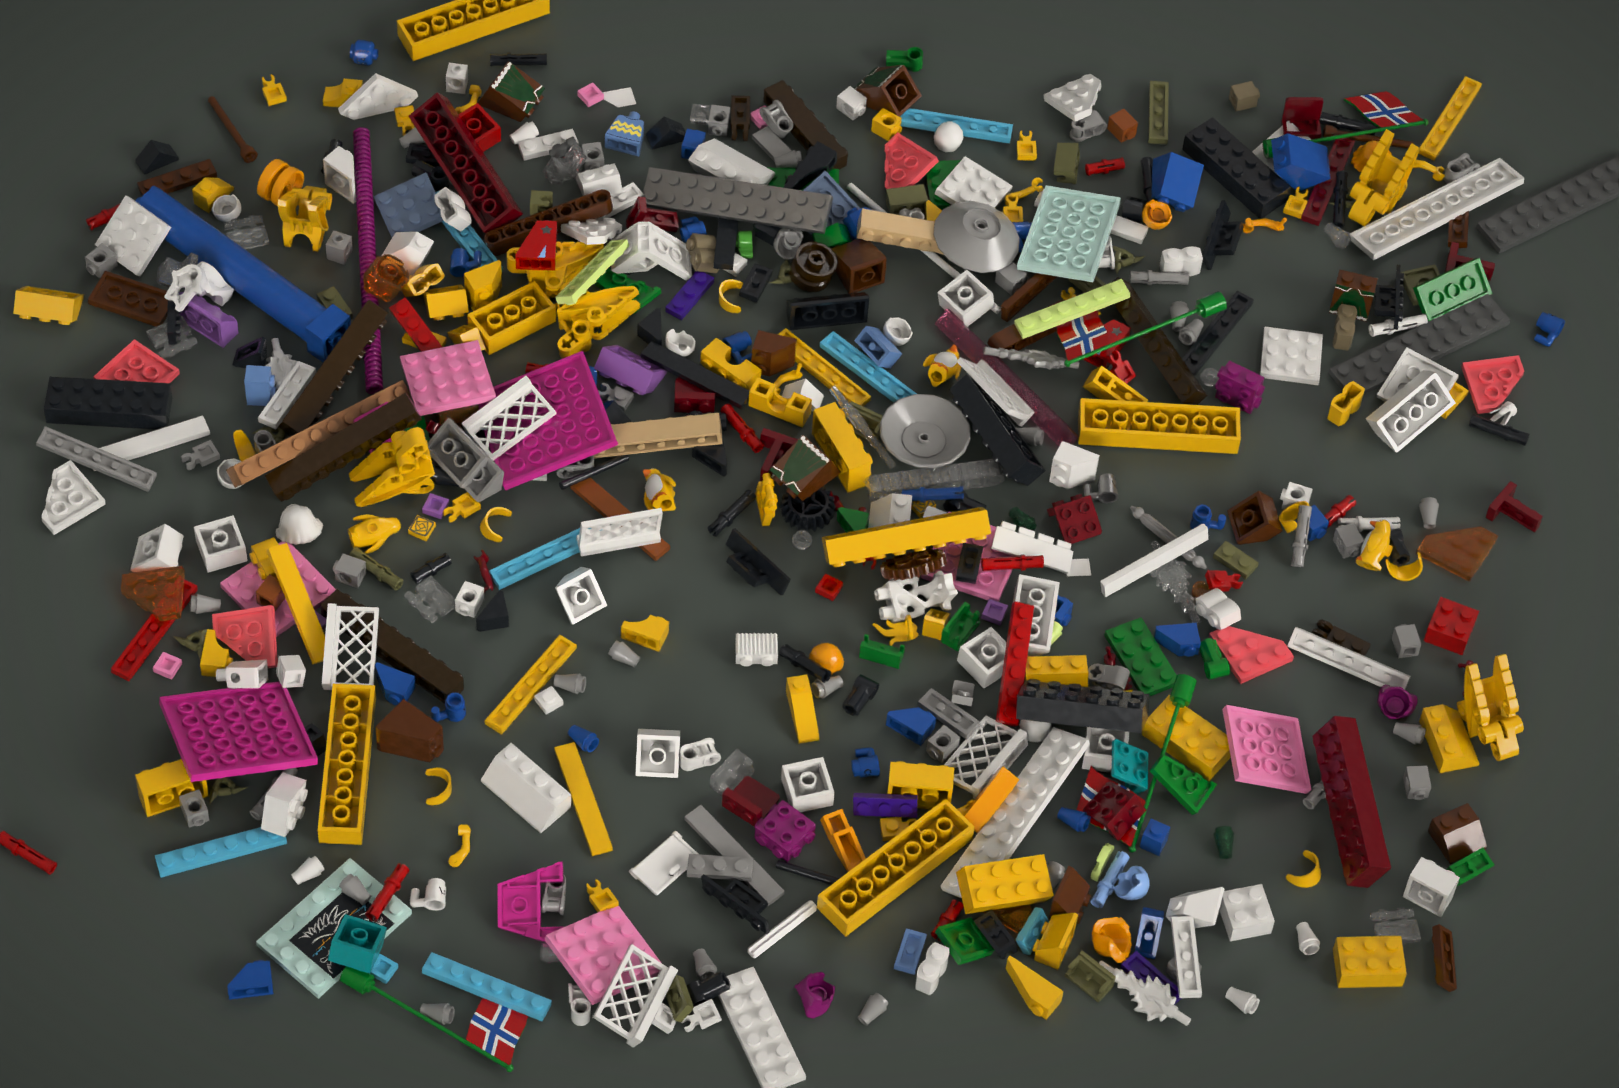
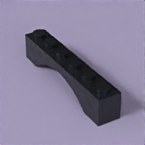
M817 141L814 147L811 146L808 149L805 159L799 161L793 175L790 174L783 188L800 190L806 184L819 177L824 171L829 173L837 163V151ZM756 223L753 225L755 236L774 246V239L782 227Z

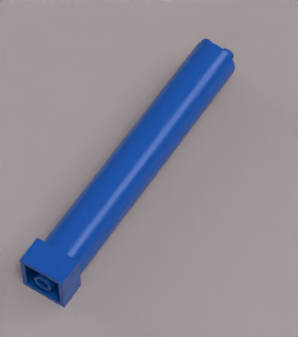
M152 186L142 197L136 199L137 203L171 226V229L164 238L165 241L197 264L203 261L213 266L225 282L234 288L237 293L307 342V352L324 363L351 325V319L348 314L334 304L328 308L320 304L160 188Z

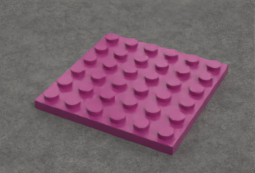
M583 351L493 387L497 397L524 376H527L532 385L557 413L494 460L504 471L503 487L505 491L618 445ZM534 393L528 394L524 402H535L536 396ZM489 402L476 404V410H480ZM512 406L508 414H519L520 406ZM524 406L522 415H533L534 407ZM538 407L536 415L544 416L549 411L547 408ZM496 418L493 420L492 426H503L504 418ZM508 418L506 427H517L518 419ZM522 419L520 427H529L532 420ZM484 430L485 436L487 438L488 430ZM492 430L490 438L501 439L502 431ZM505 431L504 439H513L516 432ZM489 443L492 454L499 449L500 444Z
M280 681L265 683L260 688H225L163 696L159 699L160 707L191 782L318 764V757L288 689L282 688Z

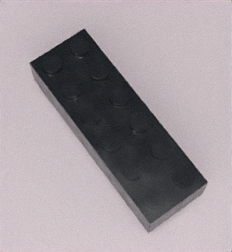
M1213 117L1185 135L1182 150L1194 161L1203 164L1205 171L1259 219H1262L1287 202L1291 186Z
M966 374L949 389L954 395L952 397L953 401L963 408L962 414L974 424L972 425L973 430L983 437L982 443L994 453L992 455L993 459L1003 466L1004 469L1002 471L1007 478H1013L1018 484L1023 483L1029 486L1046 471L1005 411L970 375Z
M50 376L44 404L46 423L162 429L168 427L173 399L171 384Z
M1037 679L1025 680L1017 695L1016 719L1142 733L1148 719L1150 694H1144V692L1138 690L1126 692L1119 688L1108 690L1102 689L1100 686L1081 687L1080 684L1064 685L1057 681L1046 683L1040 682Z

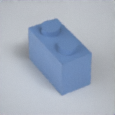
M865 326L854 340L878 367L891 369L902 355L879 328Z
M246 366L244 384L247 405L266 406L276 393V387H274L275 375H272L271 367Z

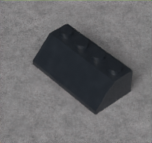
M852 292L849 294H833L787 300L786 314L789 329L798 330L867 323L869 295L865 292Z

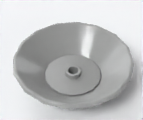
M975 201L957 202L943 209L935 220L933 235L939 250L949 261L965 270L979 273L996 272L1010 265L1019 252L1020 238L1015 225L1003 212L989 204Z
M914 394L900 398L886 409L880 421V437L886 449L901 462L917 468H938L953 463L965 453L971 440L970 424L962 414V410L951 401L935 395Z

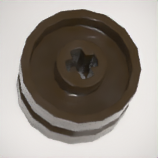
M807 242L802 244L797 249L790 265L789 275L791 280L804 291L819 292L824 290L829 285L837 266L836 255L829 247L822 243Z

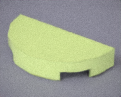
M1107 843L1102 847L1096 859L1097 863L1091 872L1090 877L1092 880L1098 882L1114 850V845Z

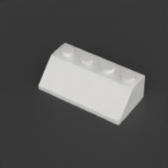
M715 138L698 145L688 159L693 170L704 176L768 185L776 174L774 171Z
M1424 369L1369 415L1366 420L1375 434L1397 453L1452 407L1455 401L1436 372Z
M1019 574L1013 602L1016 601L1034 606L1027 657L1049 653L1060 582Z
M512 743L494 757L481 778V782L539 833L546 830L571 808V794Z

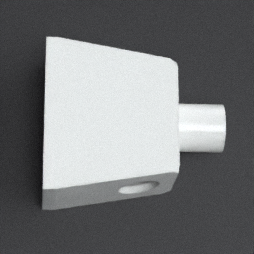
M267 659L234 661L226 669H217L216 679L217 681H227V688H260L269 680Z

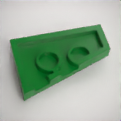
M961 160L939 161L925 175L928 200L941 210L949 207L951 204L935 195V191Z
M608 268L595 283L601 290L621 286H635L639 290V294L632 300H637L640 303V308L633 315L661 294V288L656 286L652 288L645 285V282L641 280L635 281L627 278L626 274H617L611 271V268Z
M1166 755L1160 756L1150 769V773L1192 815L1198 813L1217 785L1213 781L1209 782L1203 779L1202 775L1197 772L1192 773L1185 769L1184 765Z

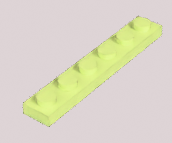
M611 240L555 297L557 304H575L587 292V289L595 284L596 280L615 263L614 261L624 254V251L629 247L628 240Z
M1119 279L1014 320V324L1022 339L1128 299L1130 298V292L1123 280Z

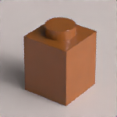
M1124 108L1109 116L1107 129L1121 143L1135 137L1138 122Z
M269 574L256 591V601L261 606L272 605L276 611L285 600V596L278 578Z

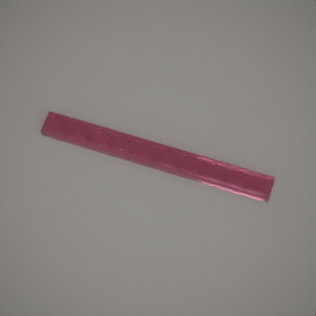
M945 309L935 325L975 364L981 359L985 360L1035 412L1030 419L1044 430L1058 446H1060L1062 441L1073 444L1079 436L999 357L984 355L983 349L988 346L950 309Z

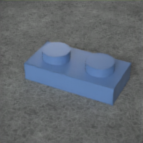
M906 928L894 964L895 970L915 975L927 934Z

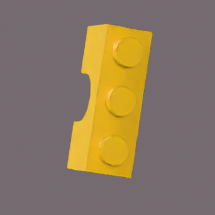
M715 338L701 351L700 364L704 368L750 391L756 379L761 378V369L747 359L738 365L729 364L728 362L731 360V347Z
M757 378L749 391L748 406L803 428L811 414L812 399L796 392L792 394L790 399L784 398L777 393L776 384Z

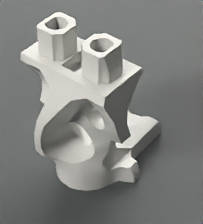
M201 261L197 265L190 264L177 271L173 270L171 273L173 282L164 298L174 301L175 309L181 312L194 295H199L200 297L206 295L218 305L223 306L233 295L234 288L225 282L213 266ZM185 287L184 293L179 295L180 289Z
M938 571L933 575L930 583L918 586V577L888 581L885 585L874 591L875 599L877 601L886 600L887 606L879 609L880 619L891 620V623H899L905 620L906 615H910L911 619L924 615V609L939 606L942 610H951V600L958 594L953 584L952 573L944 574L942 571ZM911 584L913 588L906 591L903 589V586ZM917 595L925 596L926 601H922ZM907 607H913L914 612H908Z

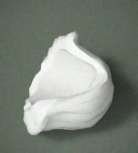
M291 504L282 512L279 528L276 529V537L288 544L311 543L322 533L323 523L314 517L308 507Z

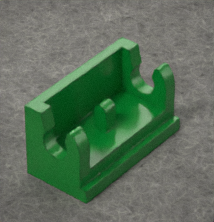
M967 602L962 604L942 630L941 642L959 652L960 646L967 642L981 624V621H979V611L976 610L973 614L969 610L970 604Z
M865 634L864 641L860 645L859 658L899 669L905 653V645L901 644L900 648L869 640V635Z
M1482 847L1452 864L1446 870H1450L1460 877L1457 884L1459 886L1492 868L1495 864Z

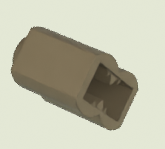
M692 233L686 242V248L691 255L690 262L694 270L717 274L719 269L713 268L716 248L715 236Z
M1341 304L1338 308L1332 341L1334 349L1348 351L1351 348L1357 317L1355 306Z

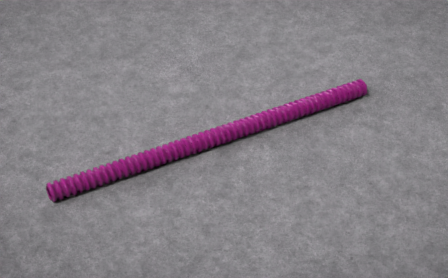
M359 127L353 131L361 306L363 308L368 299L379 306L370 131L367 128ZM379 329L374 333L377 337L372 344H366L364 347L366 351L364 354L365 388L369 394H375L383 390L381 336Z

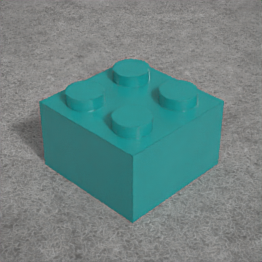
M345 914L332 939L328 961L370 974L383 947L387 927Z

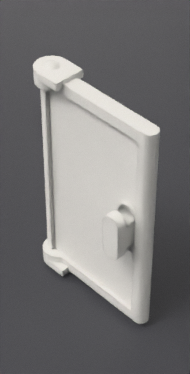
M674 831L669 838L638 865L631 868L629 873L636 880H640L657 896L687 870L689 854L698 853L682 839V836L677 831Z

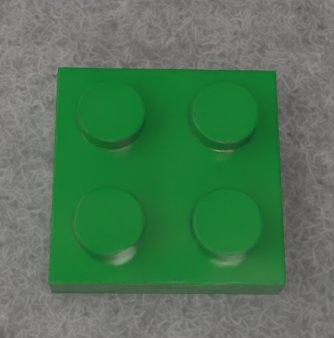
M971 917L940 926L935 931L944 946L949 948V953L958 965L991 956L994 952V949Z

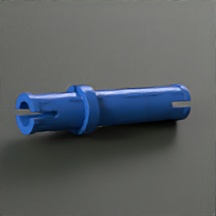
M963 486L902 489V494L912 495V502L920 501L925 503L929 500L964 498V493H955L964 491Z

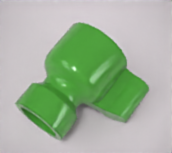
M752 230L739 231L737 233L736 247L739 250L740 256L745 259L753 258Z

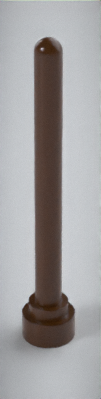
M210 96L208 102L240 147V156L246 163L253 162L258 156L256 150L245 143L215 97Z
M1325 125L1323 138L1353 132L1340 131L1337 128H1333L1332 125ZM1366 134L1347 137L1362 142L1380 141L1381 139L1379 136ZM1393 139L1391 146L1409 148L1411 143H1414L1412 141Z

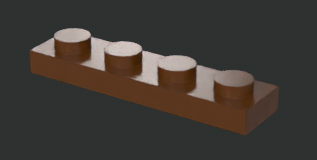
M207 159L137 182V187L142 196L152 186H156L168 194L196 185L205 177L217 178V172L211 160Z
M1036 273L1033 277H1030L1021 288H1018L1008 300L1006 299L1002 303L1001 319L1006 322L1011 320L1055 280L1057 276Z

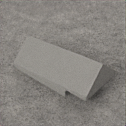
M448 418L427 443L430 456L460 488H464L477 502H481L502 490L504 471L451 418Z

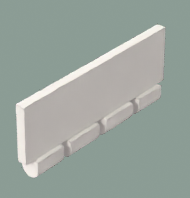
M1005 521L1001 522L1000 527H996L991 549L1015 557H1019L1021 554L1025 556L1043 555L1045 567L1066 574L1069 573L1074 552L1070 550L1071 543L1058 539L1056 545H1053V537L1038 533L1035 539V531L1019 527L1018 531L1015 532L1016 525Z

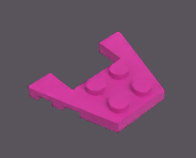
M557 862L554 865L543 867L529 874L497 884L499 929L546 943L545 937L547 934L563 928V926L541 927V883L563 882V862Z

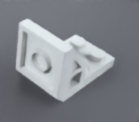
M637 222L611 239H627L629 247L624 251V254L614 261L615 263L611 265V271L617 274L646 272L659 264L686 281L692 277L691 255L686 248V244L651 222Z

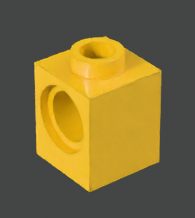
M882 108L872 119L871 132L889 141L897 132L901 133L902 118Z

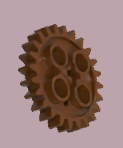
M930 548L919 552L907 551L906 554L886 559V562H882V565H880L882 577L884 579L888 578V580L894 579L896 581L898 579H912L913 577L919 578L921 575H928L935 572V570H940L941 567L947 564L945 551L943 552V550L938 548L934 550Z

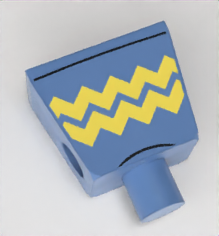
M632 111L629 116L618 115L605 134V148L640 156L644 136V121L639 120L640 114Z

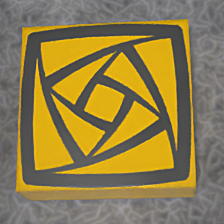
M933 500L926 501L925 503L913 501L911 509L921 518L927 506L936 508V504Z
M417 515L408 529V534L427 541L436 527V522Z

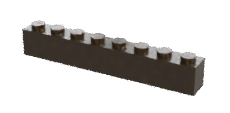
M1117 277V278L1114 279L1112 282L1117 281V280L1122 279V278ZM1122 279L1130 292V298L1114 305L1134 334L1158 325L1130 283ZM1161 328L1137 337L1183 404L1198 405L1208 396Z
M368 299L279 425L280 429L292 436L310 427L309 425L313 420L315 422L318 421L323 414L321 411L323 405L328 407L334 398L331 395L333 391H339L345 381L342 380L344 375L349 376L356 367L353 365L356 359L360 361L366 351L363 348L366 344H372L377 337L374 334L377 329L381 331L387 323V320L384 318L388 312Z
M404 393L268 473L265 477L274 494L281 502L289 500L294 494L308 489L320 479H325L333 471L341 469L350 461L362 457L372 448L379 447L384 441L391 438L393 433L415 426L422 418L412 400Z
M338 589L320 605L321 615L326 619L328 603L336 604L337 606L365 607L363 604H358L352 600L349 594L342 593ZM341 612V620L345 624H348L355 618L350 612ZM365 613L360 619L368 625L374 620V615L372 613ZM379 616L376 655L395 669L415 676V683L444 704L449 694H460L464 690V678L458 671L448 668L442 660H437L431 656L427 649L417 646L411 638L400 634L394 626H389ZM358 620L349 627L355 635L365 628ZM347 630L344 631V633L353 638V636ZM366 631L359 639L366 646L372 641V635Z

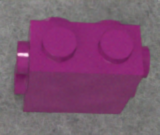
M1229 360L1226 366H1222L1217 374L1219 379L1215 385V389H1217L1215 398L1240 408V411L1251 414L1253 409H1258L1262 402L1261 395L1265 389V386H1263L1265 377Z
M782 800L778 805L775 804L771 807L764 819L761 818L757 821L754 827L755 839L761 846H766L777 858H782L788 862L792 857L796 858L800 854L802 847L806 843L810 844L816 836V824Z

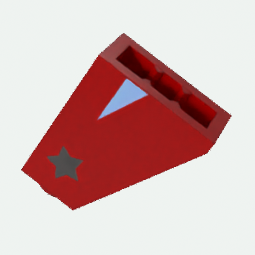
M545 220L535 223L516 253V269L555 271L557 221Z
M1114 319L1103 325L1107 331L1109 344L1130 335L1131 328ZM1127 341L1083 360L1096 367L1103 366L1107 369L1110 364L1107 362L1106 356L1112 355L1114 359L1112 351L1118 350L1120 352Z

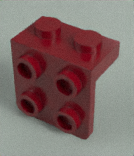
M1286 98L1281 118L1283 135L1289 133L1294 136L1309 137L1310 139L1321 138L1320 116L1324 103L1323 98ZM1290 121V123H1293L1299 131H1287L1286 122Z
M681 378L675 380L674 412L689 413L691 411H700L702 413H714L715 393H708Z
M1082 494L1070 497L1071 501L1064 503L1063 500L1052 503L1053 507L1047 509L1049 517L1056 516L1063 541L1073 544L1102 533L1091 495L1082 497Z
M745 776L734 790L727 787L722 793V807L754 827L757 821L761 818L764 819L771 807L780 800L779 794L750 776Z
M1108 782L1083 809V812H1086L1088 816L1103 824L1111 836L1118 841L1146 811L1135 794L1113 782Z

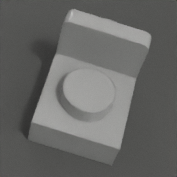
M954 680L950 701L952 703L972 706L974 684Z

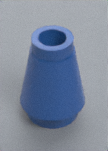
M577 725L571 726L568 730V735L584 752H592L597 748L599 739L595 733Z
M1064 807L1059 810L1057 815L1059 820L1077 832H1085L1091 820V817L1086 812Z

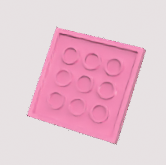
M478 340L400 356L401 366L410 395L420 416L490 402L496 398Z
M990 525L991 534L986 535V539H966L967 542L965 543L983 546L981 559L1015 557L991 549L996 530L995 526ZM947 542L945 547L938 548L943 550V552L945 551L947 564L933 573L921 575L922 579L931 581L933 575L938 571H942L944 574L952 573L953 584L958 591L985 600L992 599L999 602L1013 569L982 571L980 561L976 584L956 581L963 543L954 544V542Z
M288 544L313 608L317 610L336 589L292 544ZM252 562L220 582L221 588L241 609L261 607L256 601V591L265 579L261 580L257 571L259 567L257 564L253 565ZM286 598L275 611L276 637L296 624Z
M1226 705L1222 709L1235 781L1308 794L1311 791L1298 718Z
M619 906L600 911L549 933L545 937L546 943L592 1005L601 1002L631 944L661 963ZM632 953L630 956L632 966L640 965L639 957ZM648 966L650 978L657 977L660 970L654 966ZM634 969L637 981L644 980L643 969ZM629 971L622 972L623 984L631 983ZM633 986L624 987V988H625V990H628V989L632 988ZM620 989L613 990L612 996L621 993Z

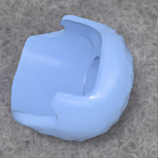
M1132 866L1127 872L1117 875L1118 884L1114 886V891L1121 899L1138 900L1147 894L1150 880L1147 872L1141 866Z

